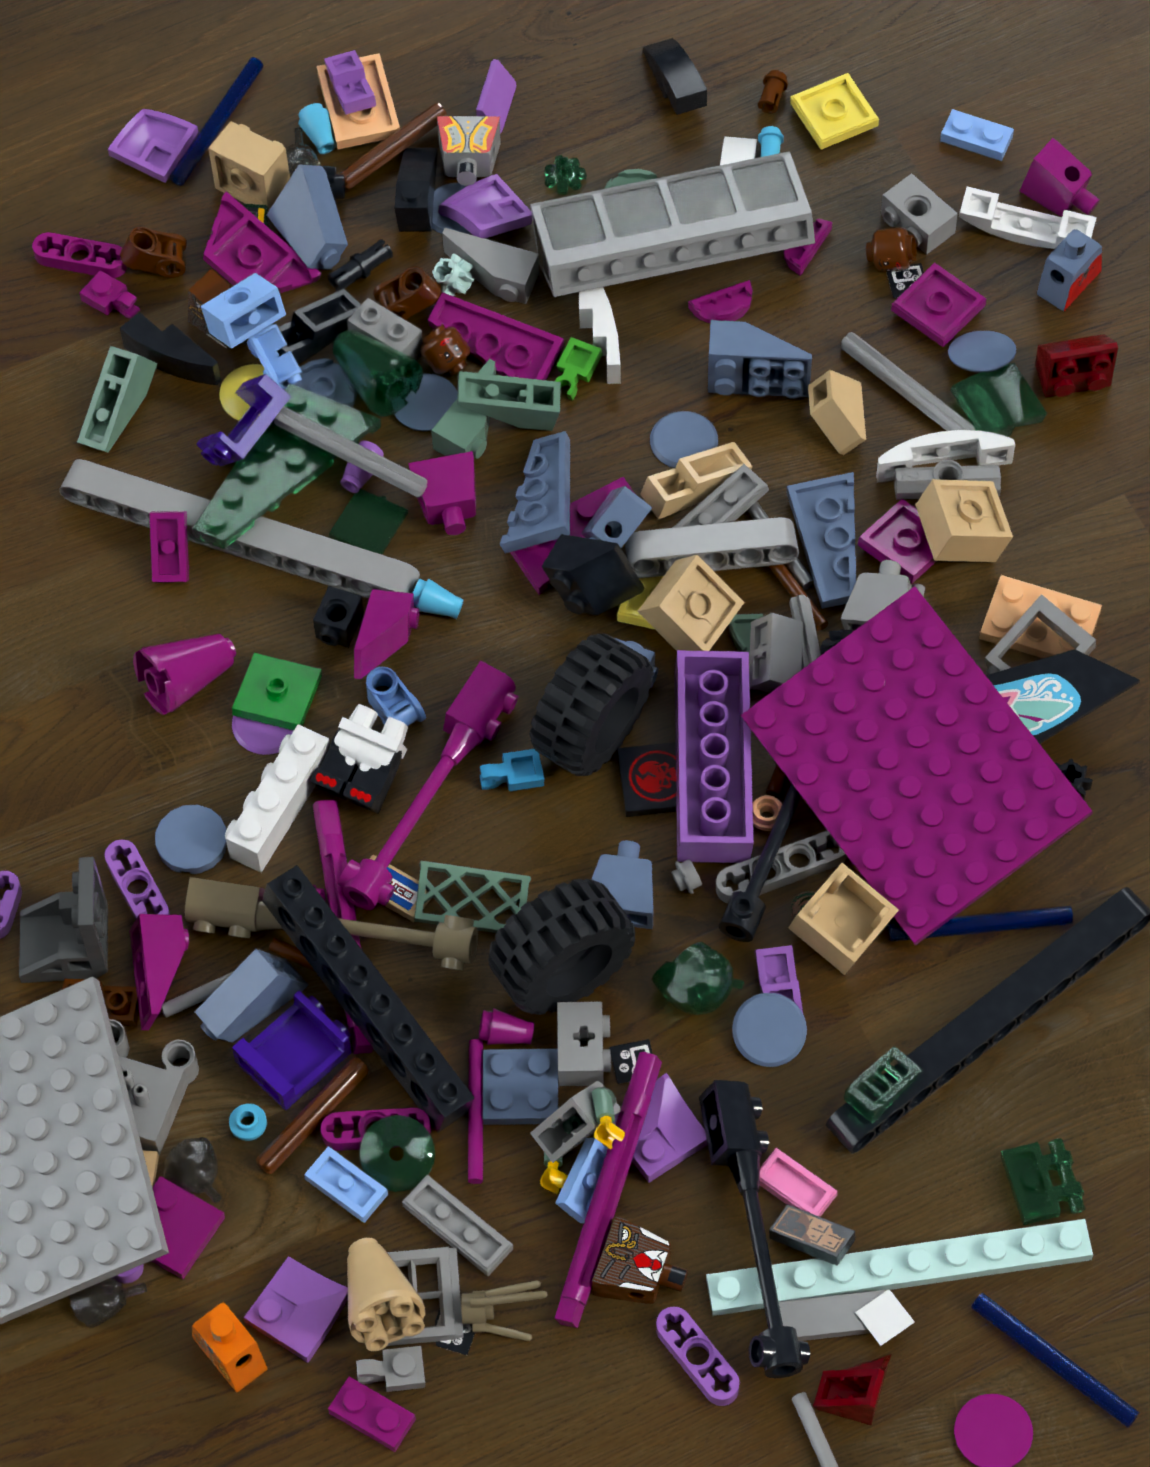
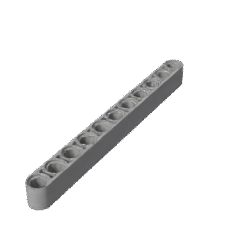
M77 459L73 462L59 491L65 499L74 504L150 528L149 513L151 511H187V534L189 541L366 598H370L372 589L412 593L420 577L419 571L406 562L82 459Z

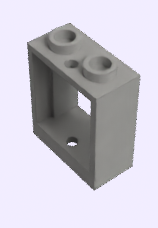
M1041 594L985 657V665L988 667L986 673L989 675L1011 668L1001 660V657L1037 617L1072 647L1086 655H1089L1096 648V639Z

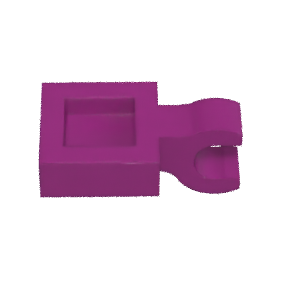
M99 271L79 293L81 301L105 315H108L115 309L125 317L132 319L140 311L139 307L133 305L137 301V297L127 291L126 285L102 271Z

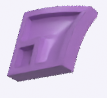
M142 109L117 135L109 146L108 153L110 157L166 183L199 133L198 127L166 113Z
M497 174L481 179L473 185H469L442 202L438 210L440 215L456 221L473 236L484 239L528 226L532 223L530 209Z
M667 1073L662 1075L655 1083L648 1112L632 1158V1163L648 1183L708 1145L705 1129L689 1109ZM618 1113L617 1115H615V1121L613 1122V1124H615V1125H616V1122H617L619 1113Z
M288 1256L244 1316V1321L308 1363L346 1304L348 1288L316 1273Z

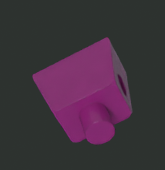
M1054 138L1035 156L1019 190L1027 197L1059 216H1063L1064 210L1070 211L1073 206L1086 215H1090L1100 201L1099 198L1086 190L1092 177L1091 171Z
M473 451L408 463L410 471L427 479L425 492L421 497H416L427 523L431 525L444 523L445 531L448 535H458L464 532L466 529L464 519L472 518L476 515Z

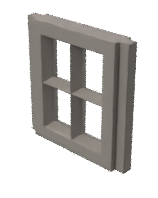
M441 1247L387 1252L398 1267L408 1266L409 1282L416 1292L415 1265L437 1263L439 1291L418 1292L421 1299L439 1298L441 1315L440 1326L424 1327L421 1333L415 1336H405L398 1341L388 1343L387 1346L464 1338L457 1249Z

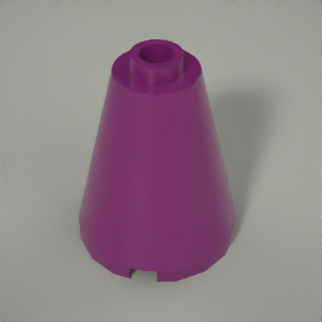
M213 634L143 647L134 653L133 664L138 682L145 680L149 691L144 693L146 699L157 712L165 715L175 711L233 666L236 650L229 638H224L221 634Z

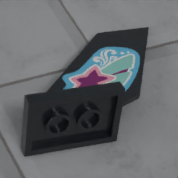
M1076 649L986 675L1039 744L1140 683L1139 679Z

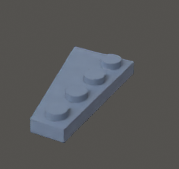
M566 431L533 440L523 471L526 478L522 486H518L515 496L518 502L515 511L510 512L507 520L509 525L507 535H502L500 546L505 554L551 540H557L561 534L570 535V439Z
M854 472L787 486V497L814 580L821 608L847 604L856 583Z

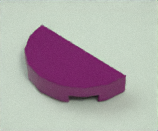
M816 219V222H813L814 244L783 250L784 260L792 271L801 276L832 230L833 222Z
M748 280L688 301V308L695 317L706 323H711V320L736 321L743 317L750 308L753 292L751 282Z

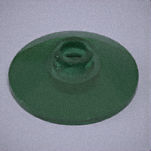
M401 1115L388 1116L375 1122L363 1136L359 1150L360 1163L364 1173L384 1186L388 1191L400 1192L410 1190L416 1187L431 1172L435 1161L434 1142L428 1130L415 1119ZM394 1146H399L404 1151V1156L400 1161L392 1160L389 1155L391 1148Z

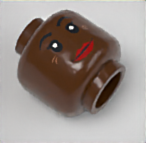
M901 227L876 230L872 236V242L866 243L868 262H873L879 272L907 270L910 267L911 261H916L917 248L914 235H909L908 231Z
M441 324L421 339L424 344L421 346L420 352L436 374L440 375L448 371L453 376L468 365L464 359L470 354V347L455 327L448 326L445 328Z

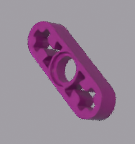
M50 232L38 235L32 243L35 259L42 266L89 275H96L99 271H102L113 278L120 277L127 270V266L120 257L122 247L115 244ZM49 246H53V247H54V249H53V248H52V249H49V250H48V253H44V252H43V250H44V251L47 250V249L49 248ZM79 250L89 253L88 257L84 260L77 261L71 258L72 254ZM112 258H117V260H113L112 264L106 263L110 262Z
M419 1108L334 1112L323 1119L320 1128L324 1144L335 1151L419 1146L425 1143L431 1134L429 1117ZM412 1120H416L418 1126H420L415 1134H410L409 1128H407ZM373 1121H380L386 1125L387 1129L382 1136L374 1138L366 1134V1126ZM392 1121H397V1136H393ZM354 1123H358L360 1138H355ZM335 1125H342L344 1131L341 1134V1138H334L332 1131H334Z

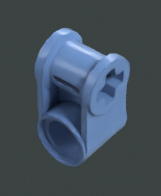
M377 667L368 673L366 677L367 699L369 704L378 713L384 725L388 717L399 720L407 726L415 721L422 722L426 719L425 712L417 698L408 691L391 668ZM379 686L390 687L389 690L384 692L375 690Z

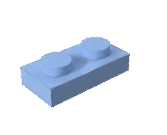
M952 109L941 132L940 142L1002 161L1013 138L1014 129Z
M595 1138L585 1139L555 1202L556 1205L579 1223L585 1222L608 1147Z
M329 1146L304 1174L307 1182L363 1223L366 1222L388 1196V1191L384 1186Z

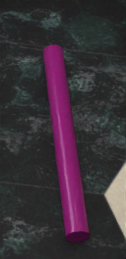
M471 1039L468 1042V1089L475 1098L468 1110V1183L481 1184L483 1182V1040Z

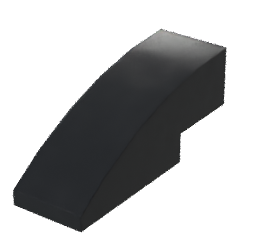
M671 38L643 47V53L665 99L669 98L676 115L707 106V88L693 62L675 39Z
M342 289L294 311L291 322L278 327L287 343V346L277 351L279 356L291 351L298 365L314 356L348 330L347 320L361 304L345 289Z
M139 312L120 327L124 348L129 352L157 363L156 369L198 383L218 385L221 382L218 362L174 324L161 331Z

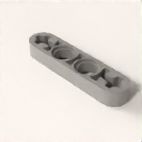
M828 831L779 848L772 864L776 875L771 880L765 881L760 895L837 867L844 863L848 857L840 846L839 852L836 854L832 850H826L828 843H832L834 847L839 846ZM800 853L806 855L810 862L805 867L797 868L791 865L789 858L794 854ZM820 853V859L816 861V855ZM760 855L726 867L719 872L716 878V893L720 900L728 903L732 893L736 892L731 887H726L727 880H732L734 884H738L737 891L745 892L749 883L748 879L745 880V873L748 872L751 879Z

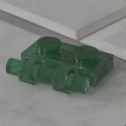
M1061 1138L1051 1140L1048 1143L1051 1154L1042 1155L1038 1142L1001 1151L1000 1157L1023 1226L1060 1217L1061 1209L1058 1203L1060 1201L1068 1202L1072 1214L1081 1213L1086 1209L1082 1199L1085 1194L1082 1184L1076 1181L1071 1167L1074 1164L1071 1152L1065 1149ZM1049 1170L1058 1172L1062 1185L1053 1187L1048 1173Z

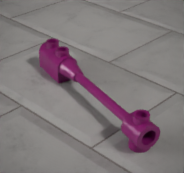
M483 661L479 662L446 712L443 731L450 734V737L443 748L441 759L376 859L366 858L362 859L360 863L351 859L343 870L338 885L343 887V894L351 903L365 910H373L377 903L383 906L387 905L395 891V887L390 884L393 877L387 869L392 859L452 767L456 766L476 745H480L484 738L493 741L502 724L496 719L501 712L509 715L514 709L519 696L514 694L516 685L508 675Z

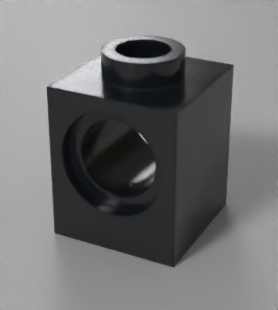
M328 586L313 619L316 638L327 645H341L349 648L364 614L362 596ZM334 618H343V620L338 622L331 621Z

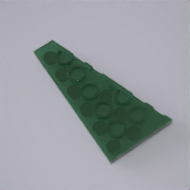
M290 383L285 389L291 395V398L284 407L357 444L369 432L373 434L381 428L380 418ZM273 420L244 459L236 462L192 528L193 537L225 549L255 526L254 521L268 510L273 512L281 505V500L291 492L295 495L331 467L333 460L338 456L275 425Z

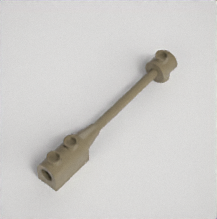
M189 877L185 902V919L187 922L194 923L193 930L215 933L216 926L229 928V936L250 939L251 931L260 932V930L283 929L262 902L265 893L264 888ZM445 915L444 922L438 923L436 931L428 932L338 918L350 935L433 947L434 959L442 960L441 967L463 970L464 963L472 964L475 959L478 946V929L473 927L474 919Z

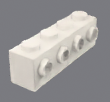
M299 724L291 735L287 734L284 737L279 748L278 757L274 763L270 762L267 764L262 773L259 787L256 791H251L248 794L243 805L242 814L238 820H232L226 830L225 839L231 859L262 873L315 788L310 779L315 769L320 768L329 750V738Z

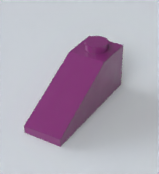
M372 589L354 648L355 679H362L408 642L411 629H417L419 608H413L414 593Z
M139 914L129 930L141 1030H149L159 1015L184 951L188 949L189 933L187 929H183L182 915Z

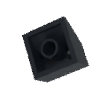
M561 534L541 566L550 579L551 585L563 599L565 607L575 614L586 613L598 616L641 594L645 589L620 546L614 542Z

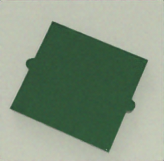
M360 489L347 504L330 531L329 537L382 555L406 518L408 509L388 501L386 496L378 497Z

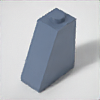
M299 164L266 216L308 268L332 269L339 262L340 256L348 243L327 174L322 166Z
M255 949L207 998L195 1013L203 1021L200 1026L210 1038L215 1041L221 1039L233 1043L290 1001L298 990L302 992L308 984L286 959Z

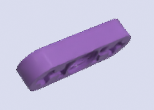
M128 840L112 842L105 851L107 867L134 918L136 919L139 914H147L144 904L149 901L156 914L170 915L168 906L135 845ZM123 853L128 859L131 870L125 872L124 866L120 860H117L116 855ZM140 879L147 882V889L143 893L132 894L127 890L128 885L134 880Z
M668 1307L661 1311L656 1321V1332L661 1342L711 1403L718 1406L731 1404L739 1394V1377L684 1309ZM668 1320H671L673 1323L682 1322L681 1333L687 1340L682 1344L681 1348L677 1347L681 1345V1337L676 1331L666 1332ZM693 1347H702L708 1352L709 1359L702 1365H693L686 1357L687 1352ZM715 1364L718 1365L714 1369L716 1377L721 1382L730 1381L729 1392L727 1393L721 1389L716 1392L714 1391L715 1380L709 1372Z

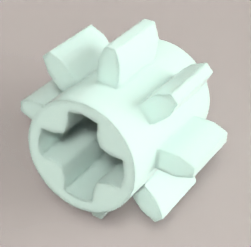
M452 254L451 259L440 258V261L432 271L434 278L441 286V292L451 296H455V293L465 294L474 281L472 274L469 272L473 265L456 254Z

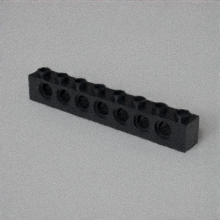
M294 866L267 883L262 902L418 1108L428 1115L430 1124L436 1132L439 1133L466 1115L475 1097L299 866Z

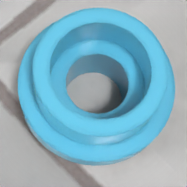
M255 1104L238 1106L230 1115V1130L238 1139L245 1141L257 1139L264 1133L267 1127L265 1112ZM251 1116L254 1118L253 1123L250 1125L241 1123V1120L245 1117Z

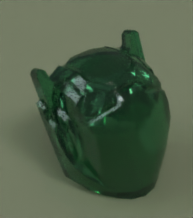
M703 941L697 942L685 949L673 962L666 961L651 979L665 999L675 1008L689 1015L697 1016L712 1013L726 1001L732 988L742 989L744 984L743 980L734 978L733 968L729 961Z

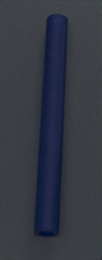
M255 57L249 59L170 174L172 182L180 186L184 185L264 68L263 63Z
M1071 906L953 917L926 938L1073 924V912ZM888 923L890 942L910 940L898 923Z
M982 1292L971 1306L973 1310L1127 1428L1133 1424L1140 1413L986 1294Z

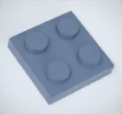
M558 1049L483 1050V1125L541 1124L558 1109Z

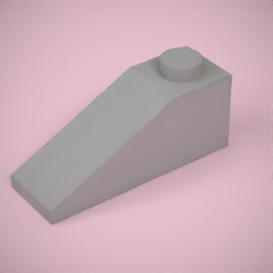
M444 228L442 235L443 248L446 255L451 258L452 254H456L473 265V268L469 271L472 277L493 295L501 297L508 302L527 303L540 273L538 253Z

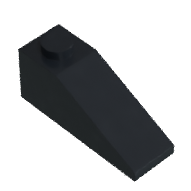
M406 148L404 150L396 182L394 206L399 232L432 231L437 148Z

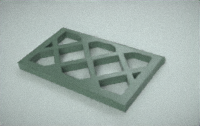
M422 860L419 863L420 875L414 922L438 925L439 922H444L445 915L459 917L457 912L472 903L484 917L479 921L474 920L473 927H477L478 931L497 933L506 924H499L495 918L509 908L516 915L521 910V907L527 903L528 887L531 881L530 876ZM428 870L445 872L450 878L434 887L427 879ZM465 875L481 877L486 880L487 884L472 893L461 878ZM502 881L521 883L520 892L510 898L500 887L499 883ZM455 883L467 898L451 907L440 892ZM493 889L504 901V904L489 913L477 898ZM434 898L444 909L445 913L442 915L423 913L424 903Z

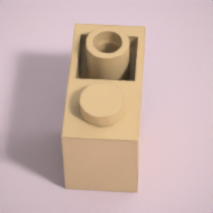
M829 370L808 385L810 415L839 454H847L866 440L861 382Z

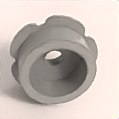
M690 859L682 863L676 861L675 866L677 869L672 871L671 874L680 891L687 889L690 894H693V889L702 885Z

